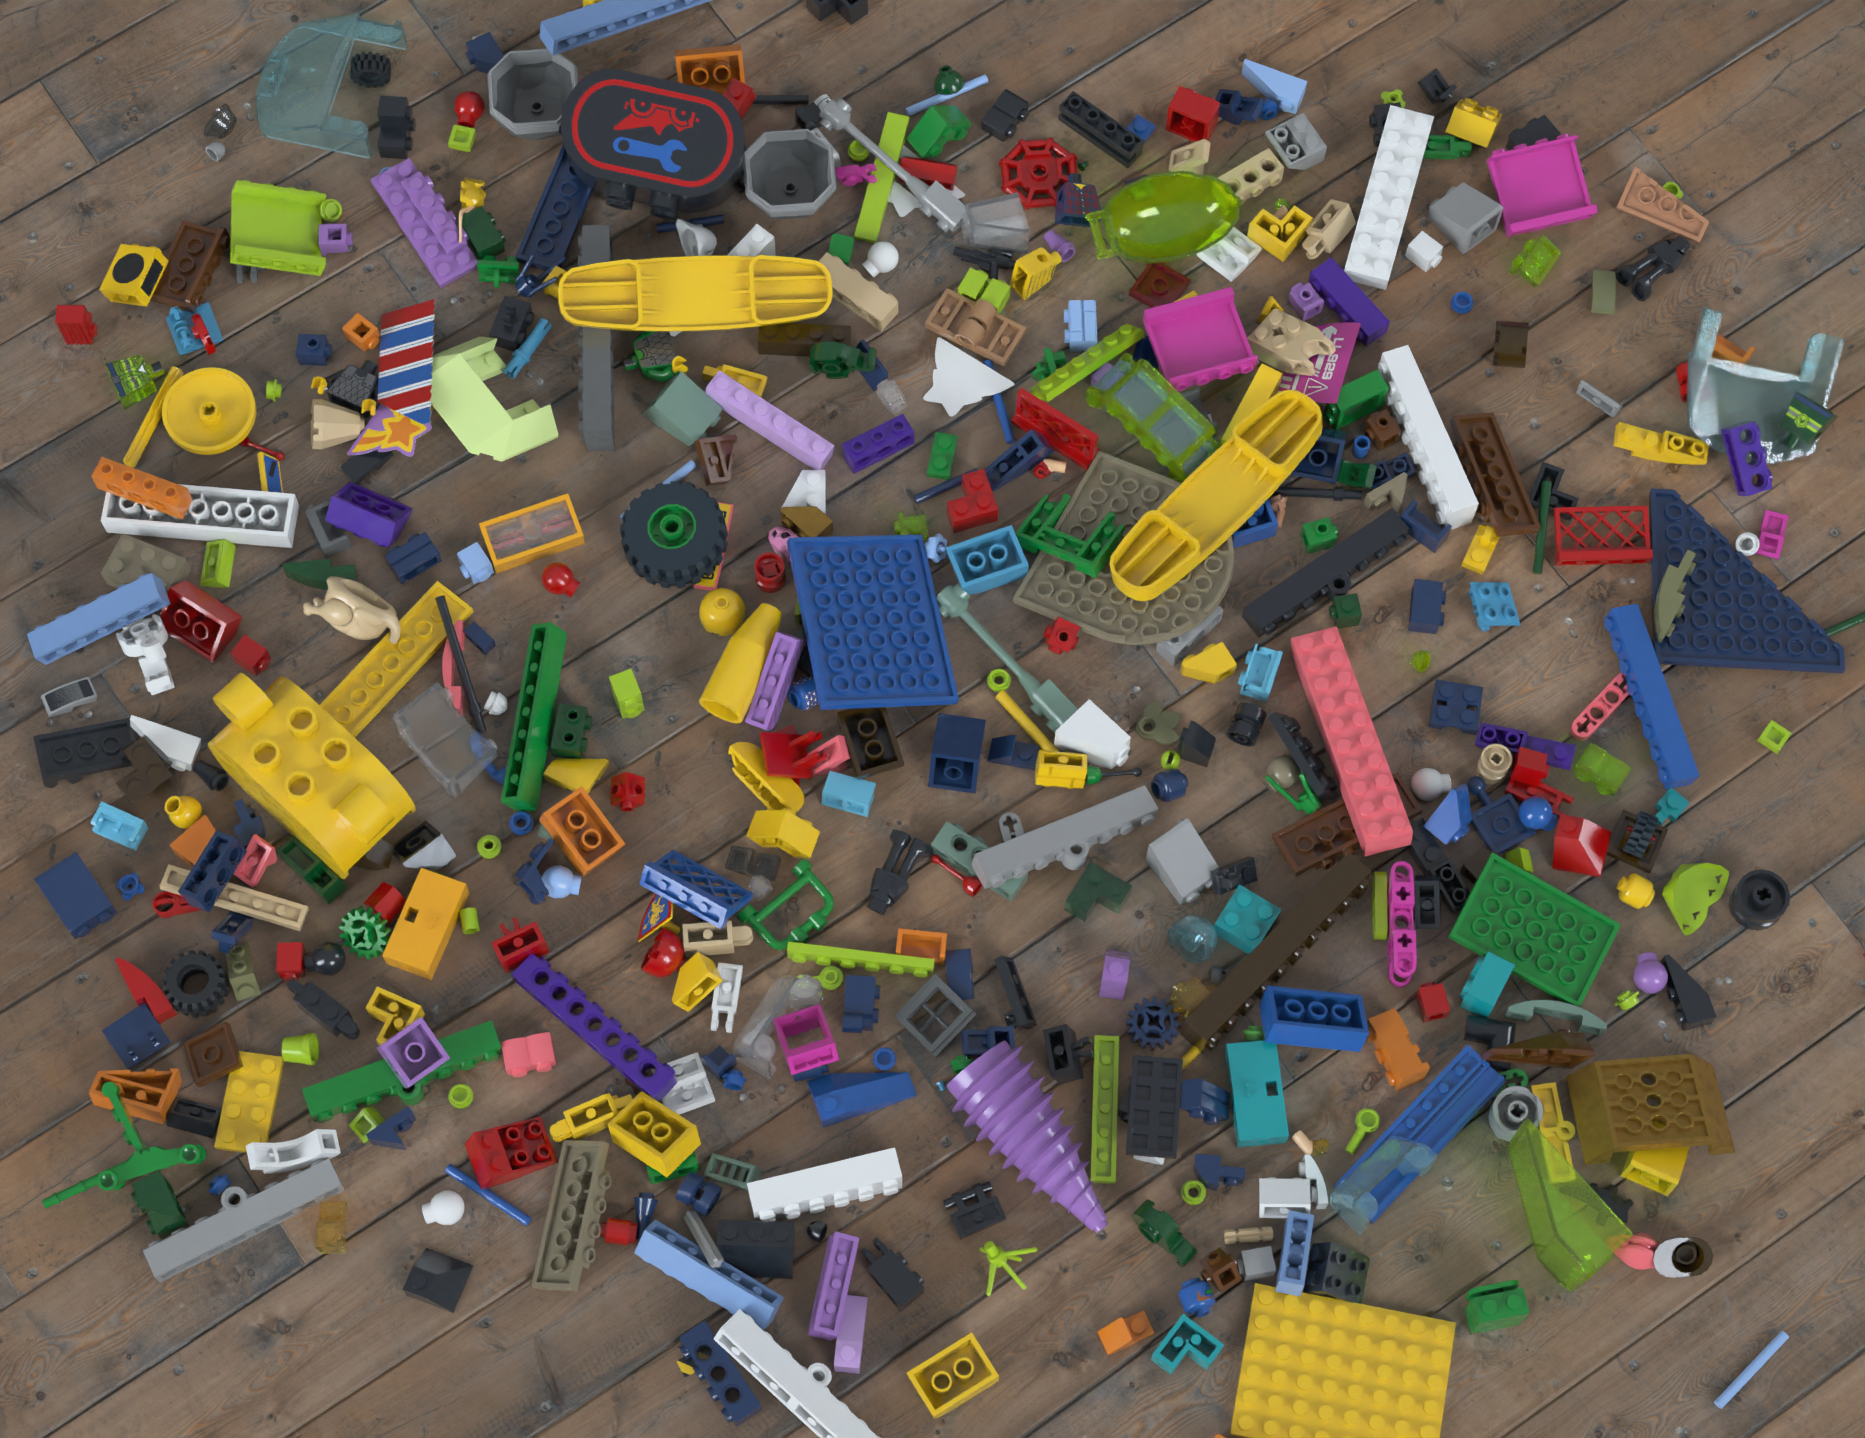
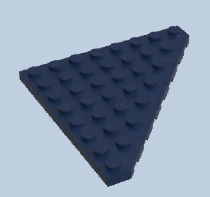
M1650 489V548L1653 549V559L1651 560L1653 647L1659 664L1843 674L1845 671L1844 648L1838 642L1835 643L1825 634L1826 631L1816 621L1810 620L1801 611V607L1789 596L1783 595L1771 579L1753 567V563L1741 551L1737 552L1728 543L1729 540L1716 528L1713 529L1704 521L1705 518L1692 506L1689 507L1675 490ZM1687 550L1696 553L1692 561L1696 563V566L1691 575H1685L1683 581L1687 582L1681 593L1685 595L1682 602L1685 608L1680 618L1674 617L1672 623L1676 626L1671 636H1665L1660 643L1656 639L1654 629V606L1658 588L1669 564L1678 568Z

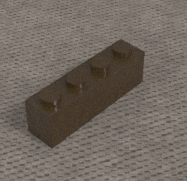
M805 323L760 326L758 333L759 354L810 357L812 346L826 341L843 343L851 347V326Z

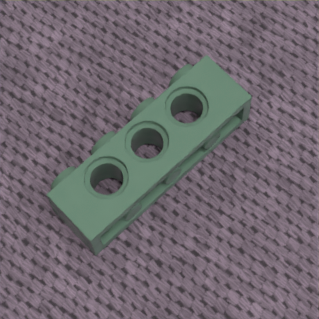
M947 821L931 843L933 854L939 855L941 859L965 874L976 877L978 876L972 867L974 854L990 847L986 846V843L978 836L972 837L965 833V829L956 823L952 825ZM961 843L967 848L963 851H958L954 846ZM1028 872L1021 878H1011L999 887L993 888L992 886L989 888L1012 902L1027 881Z

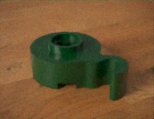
M820 342L813 345L810 349L809 369L816 375L818 371L827 374L826 378L828 379L847 378L849 372L854 373L855 370L870 372L875 369L877 350L874 347H869V353H863L860 349L852 348L843 343Z
M1145 1200L1132 1214L1139 1231L1150 1242L1159 1245L1167 1253L1173 1255L1178 1260L1176 1263L1180 1267H1185L1197 1254V1250L1183 1237L1181 1232H1177L1180 1227L1165 1210L1160 1212L1153 1208L1155 1205L1153 1201Z

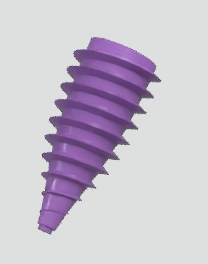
M1006 1041L997 1044L968 1065L947 1084L946 1087L949 1093L957 1100L952 1113L965 1110L969 1114L964 1127L979 1126L981 1131L976 1141L990 1139L994 1144L989 1155L1003 1153L1007 1157L1002 1169L1016 1166L1021 1170L1016 1182L1030 1179L1036 1183L1032 1194L1041 1191L1046 1192L1052 1197L1050 1204L1060 1203L1068 1210V1213H1072L1091 1231L1094 1229L1098 1233L1108 1225L1107 1217L1099 1203L1100 1200L1097 1199L1091 1186L1094 1181H1089L1084 1169L1089 1161L1081 1162L1077 1153L1083 1142L1072 1144L1069 1133L1074 1125L1063 1126L1060 1121V1116L1065 1108L1053 1110L1050 1101L1055 1092L1043 1094L1039 1087L1045 1076L1033 1079L1029 1070L1034 1061L1022 1063L1018 1058L1023 1046L1011 1048Z

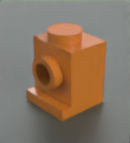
M358 312L342 327L345 339L351 341L364 352L369 348L371 350L379 344L380 334L378 328Z

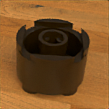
M1496 321L1493 366L1525 368L1528 322Z

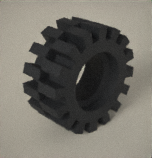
M361 52V55L356 54L355 57L351 58V80L355 84L358 83L359 86L366 85L365 87L367 88L369 86L377 88V85L383 87L384 84L387 85L391 80L390 59L386 58L385 55L380 56V53L377 52L375 55L372 52H368V54Z

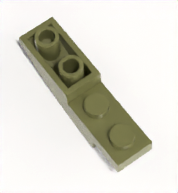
M1687 550L1678 568L1669 564L1658 588L1654 606V629L1656 639L1660 643L1665 636H1671L1676 626L1672 621L1674 617L1680 618L1685 608V605L1682 604L1685 595L1681 593L1687 582L1683 581L1685 575L1690 576L1696 566V563L1692 562L1696 553Z

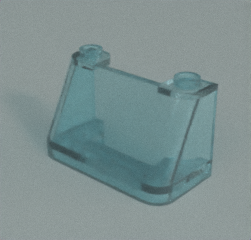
M1392 1136L1334 1188L1329 1199L1330 1205L1360 1236L1369 1228L1368 1222L1376 1215L1378 1210L1377 1201L1369 1192L1395 1168L1404 1176L1415 1172L1423 1177L1432 1169L1438 1156L1426 1144L1402 1136Z

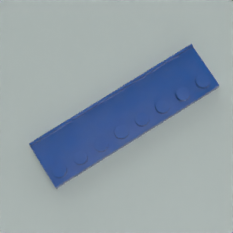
M1467 1044L1341 1177L1333 1188L1373 1224L1505 1084V1077L1500 1076L1491 1068L1486 1060H1481V1056Z

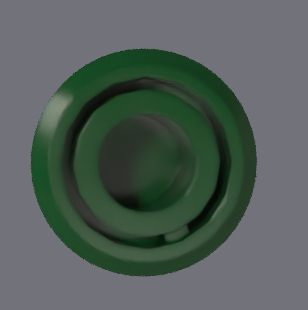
M942 66L939 68V73L934 80V90L940 95H952L959 92L965 82L961 74L953 70L951 66Z

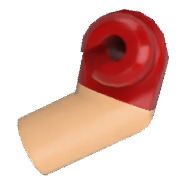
M1044 459L1034 467V475L1039 479H1043L1053 471L1065 473L1066 462Z

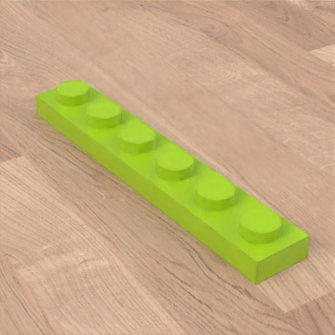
M1130 324L1122 325L1117 331L1104 337L1096 345L1089 347L1087 351L1073 358L1068 364L1057 369L1047 378L1040 380L1038 384L1030 388L1031 394L1042 401H1051L1144 338L1143 329Z
M788 942L787 947L788 958L797 963H805L806 960L816 961V964L822 966H829L833 963L840 964L841 967L853 969L857 966L865 967V970L872 972L882 969L889 970L890 973L901 975L904 972L913 973L914 976L921 978L928 977V975L933 976L935 959L797 942Z
M1095 1035L1090 1181H1094L1093 1183L1115 1184L1119 1036Z

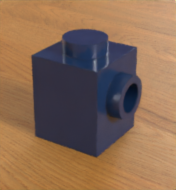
M298 334L296 356L299 365L327 366L328 358L332 357V344L328 343L326 335Z

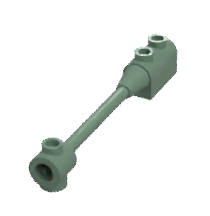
M958 583L955 586L949 585L937 596L939 612L945 618L948 615L951 618L960 616L1019 678L1020 683L1030 697V701L1033 703L1030 708L1039 717L1044 715L1049 720L1046 725L1055 733L1078 710L1076 706L1050 679L1044 684L1040 683L1007 653L967 611L970 595L965 590L962 591Z

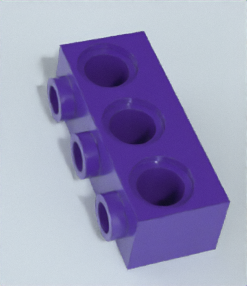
M901 414L843 443L842 456L853 474L913 445L914 430L904 414Z
M1744 421L1722 428L1721 432L1738 496H1750L1772 489L1771 482L1773 477L1771 471L1767 468L1765 461L1767 454L1761 445V431L1756 422ZM1743 430L1746 433L1744 441L1740 439V434ZM1750 452L1752 459L1747 463L1746 455ZM1756 475L1757 483L1753 486L1752 477Z

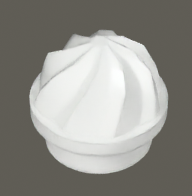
M1743 533L1736 540L1737 551H1741L1745 556L1755 554L1760 546L1758 537L1753 533Z
M491 691L483 708L488 710L489 714L500 715L508 708L507 699L500 692L495 693Z

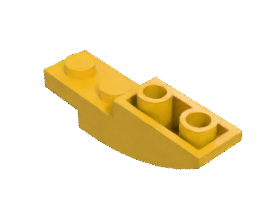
M1619 422L1615 428L1613 446L1630 450L1631 456L1674 464L1705 465L1707 463L1709 442L1667 430L1661 434Z

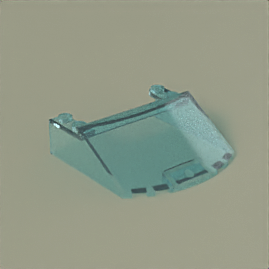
M360 14L306 21L294 27L273 49L259 79L256 94V110L263 136L370 159L372 153L368 143L369 131L367 126L358 120L353 121L329 115L354 41L359 40L407 50L408 44L404 28L361 19Z
M1703 307L1692 353L1688 352L1687 425L1710 447L1727 455L1721 429L1744 421H1755L1761 431L1760 441L1767 454L1766 463L1792 461L1794 458L1814 453L1818 439L1813 444L1802 440L1795 451L1785 446L1783 442L1790 432L1781 427V423L1795 392L1802 393L1819 405L1827 408L1844 339L1822 333L1811 336L1807 341V348L1799 376L1714 358L1712 353L1722 312ZM1744 430L1740 434V439L1742 441H1744L1746 437V433ZM1749 452V453L1746 455V461H1749V462H1750L1751 459H1752V456H1751V453Z

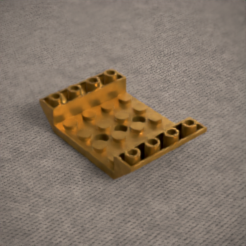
M1694 1054L1594 1061L1566 1076L1585 1165L1610 1163L1613 1152L1707 1145L1709 1155L1735 1153L1714 1066ZM1650 1078L1654 1081V1084H1644L1641 1079ZM1655 1099L1660 1105L1656 1107L1651 1106L1647 1103V1100ZM1655 1120L1661 1121L1665 1127L1657 1128L1652 1122Z

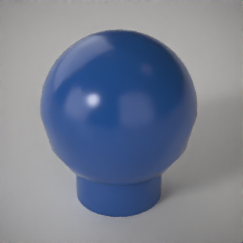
M1532 796L1525 799L1520 805L1519 818L1526 827L1534 830L1542 829L1548 832L1556 826L1557 816L1553 814L1552 807L1546 799Z

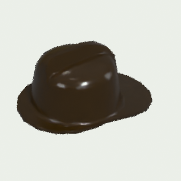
M1680 1237L1665 1240L1658 1245L1653 1256L1654 1267L1658 1273L1671 1278L1701 1275L1709 1269L1713 1260V1253L1709 1244L1696 1237Z

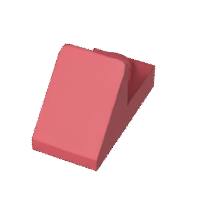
M837 735L807 754L809 756L817 751L819 755L822 752L826 753V759L818 762L811 768L813 777L829 774L830 771L838 772L847 769L846 760L850 758L845 736Z
M257 834L253 835L246 848L245 856L234 872L235 876L252 888L258 885L267 866L277 862L275 847Z

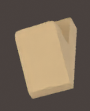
M1203 139L1172 150L1169 171L1202 176L1204 164L1208 162L1211 143Z

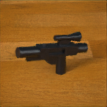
M955 246L953 252L954 256L961 257V261L978 264L981 270L989 272V279L991 280L992 278L998 279V268L1014 270L1016 261L1010 260L1013 257L1014 250H1001L989 247L988 251L992 253Z

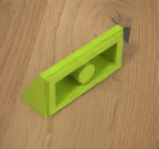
M226 539L207 542L200 581L201 586L219 588L230 586L235 554V545Z

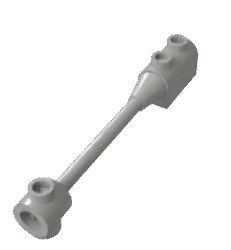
M842 98L830 100L819 114L822 118L820 124L828 131L832 128L836 131L845 129L906 182V185L918 199L919 204L922 205L919 210L928 218L932 215L939 220L936 225L945 233L948 230L955 232L971 215L969 208L938 181L929 186L917 177L911 176L850 122V111L852 108Z

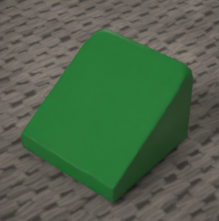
M833 233L828 253L839 257L844 264L849 265L854 249V238Z

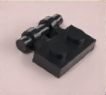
M990 1181L981 1185L980 1183L974 1184L971 1189L962 1193L951 1194L952 1197L943 1200L946 1209L954 1206L958 1209V1212L951 1214L950 1218L960 1240L1006 1220L997 1196L995 1195L988 1199L985 1196V1193L993 1190ZM973 1198L978 1199L979 1203L966 1208L964 1202Z

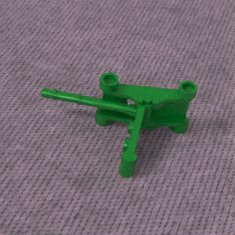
M106 1082L102 1086V1093L109 1097L114 1107L111 1109V1112L117 1123H122L125 1129L122 1132L128 1145H133L136 1152L126 1161L83 1181L80 1180L79 1183L62 1191L54 1192L53 1195L42 1199V1203L47 1209L53 1205H59L62 1201L83 1191L86 1192L87 1189L96 1185L105 1191L120 1190L127 1181L155 1173L159 1170L168 1169L183 1163L200 1164L206 1159L207 1151L205 1147L199 1144H186L182 1148L169 1150L161 1146L148 1148L119 1094L120 1086L115 1082Z

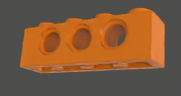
M101 457L91 476L96 487L100 490L179 519L184 518L193 500L187 487Z

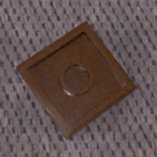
M227 1021L183 1042L195 1085L199 1088L243 1067L231 1025Z

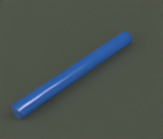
M985 360L983 362L984 365L994 370L992 360ZM1000 392L994 394L993 399L1007 444H1012L1016 440L1002 393Z
M452 1164L446 1167L445 1172L523 1225L528 1226L532 1220L530 1216L488 1188L480 1189L479 1183Z

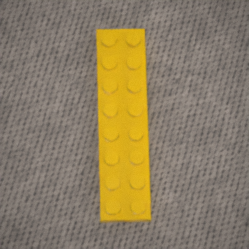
M437 581L399 621L401 632L397 644H393L388 640L391 634L389 631L320 704L353 737H356L446 642L447 635L435 598L445 596L453 625L457 620H462L464 623L474 612L472 607Z

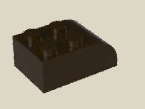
M886 707L853 708L837 712L838 725L842 736H845L850 755L849 759L858 780L904 767V760Z

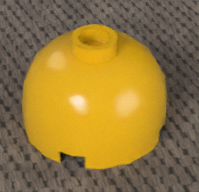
M718 588L710 591L700 603L699 616L701 624L706 631L713 632L719 636L734 634L743 625L746 618V608L743 599L737 592L728 588Z

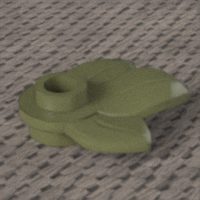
M1159 700L1151 702L1144 708L1143 717L1137 722V734L1143 739H1154L1159 744H1173L1179 740V736L1174 729L1178 725L1181 715L1173 711H1162ZM1150 726L1152 730L1147 732L1144 730V727Z

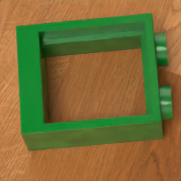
M1375 370L1341 387L1337 403H1326L1323 416L1328 425H1332L1334 430H1339L1383 409L1389 387L1379 371Z

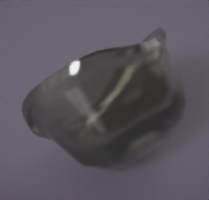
M228 104L221 105L213 113L205 125L203 131L205 137L210 136L217 140L223 139L234 130L237 118Z

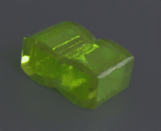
M1590 743L1575 764L1573 771L1579 780L1593 783L1601 794L1614 797L1628 777L1631 768L1599 746Z

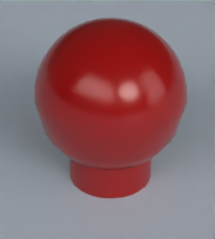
M464 91L454 101V111L458 116L457 124L474 128L476 120L482 116L485 110L484 100L474 91Z
M559 562L548 565L541 576L542 585L546 591L555 595L565 594L570 598L581 583L574 578L572 570L566 564Z

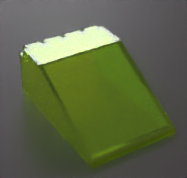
M1527 1118L1507 1145L1508 1155L1536 1257L1562 1287H1565L1569 1292H1573L1613 1258V1253L1632 1237V1232Z

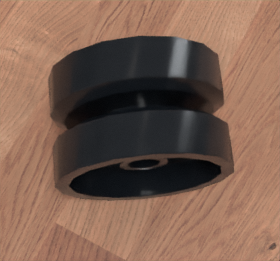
M1763 869L1751 871L1741 878L1730 895L1729 907L1731 914L1740 925L1747 929L1756 931L1768 929L1777 923L1789 906L1790 892L1784 880L1774 872Z

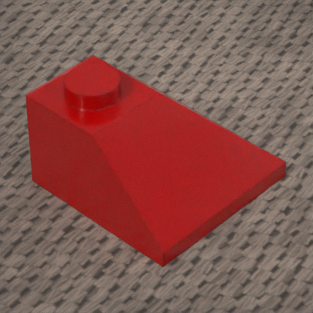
M1560 814L1555 833L1552 868L1554 870L1601 877L1612 834L1611 831L1585 818Z

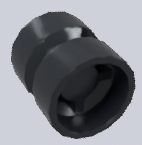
M1239 703L1234 714L1236 721H1231L1226 733L1227 737L1242 746H1255L1260 734L1259 729L1263 727L1267 713L1254 704Z

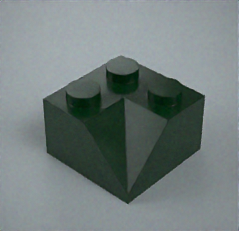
M160 1170L132 1183L135 1191L131 1193L136 1206L140 1207L142 1213L147 1212L150 1220L146 1221L152 1235L157 1234L161 1239H164L174 1231L190 1226L170 1182Z

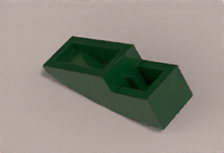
M330 559L283 563V569L288 578L313 588L328 590L326 581L331 576L347 578L358 582V573L355 565L333 567Z
M291 836L276 850V854L328 904L347 888L342 880L295 836Z

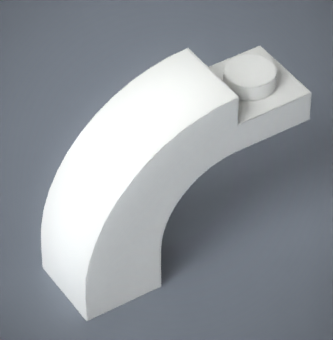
M316 1129L303 1137L286 1142H252L246 1145L250 1170H263L264 1174L306 1168L319 1159H331L341 1154L336 1130Z

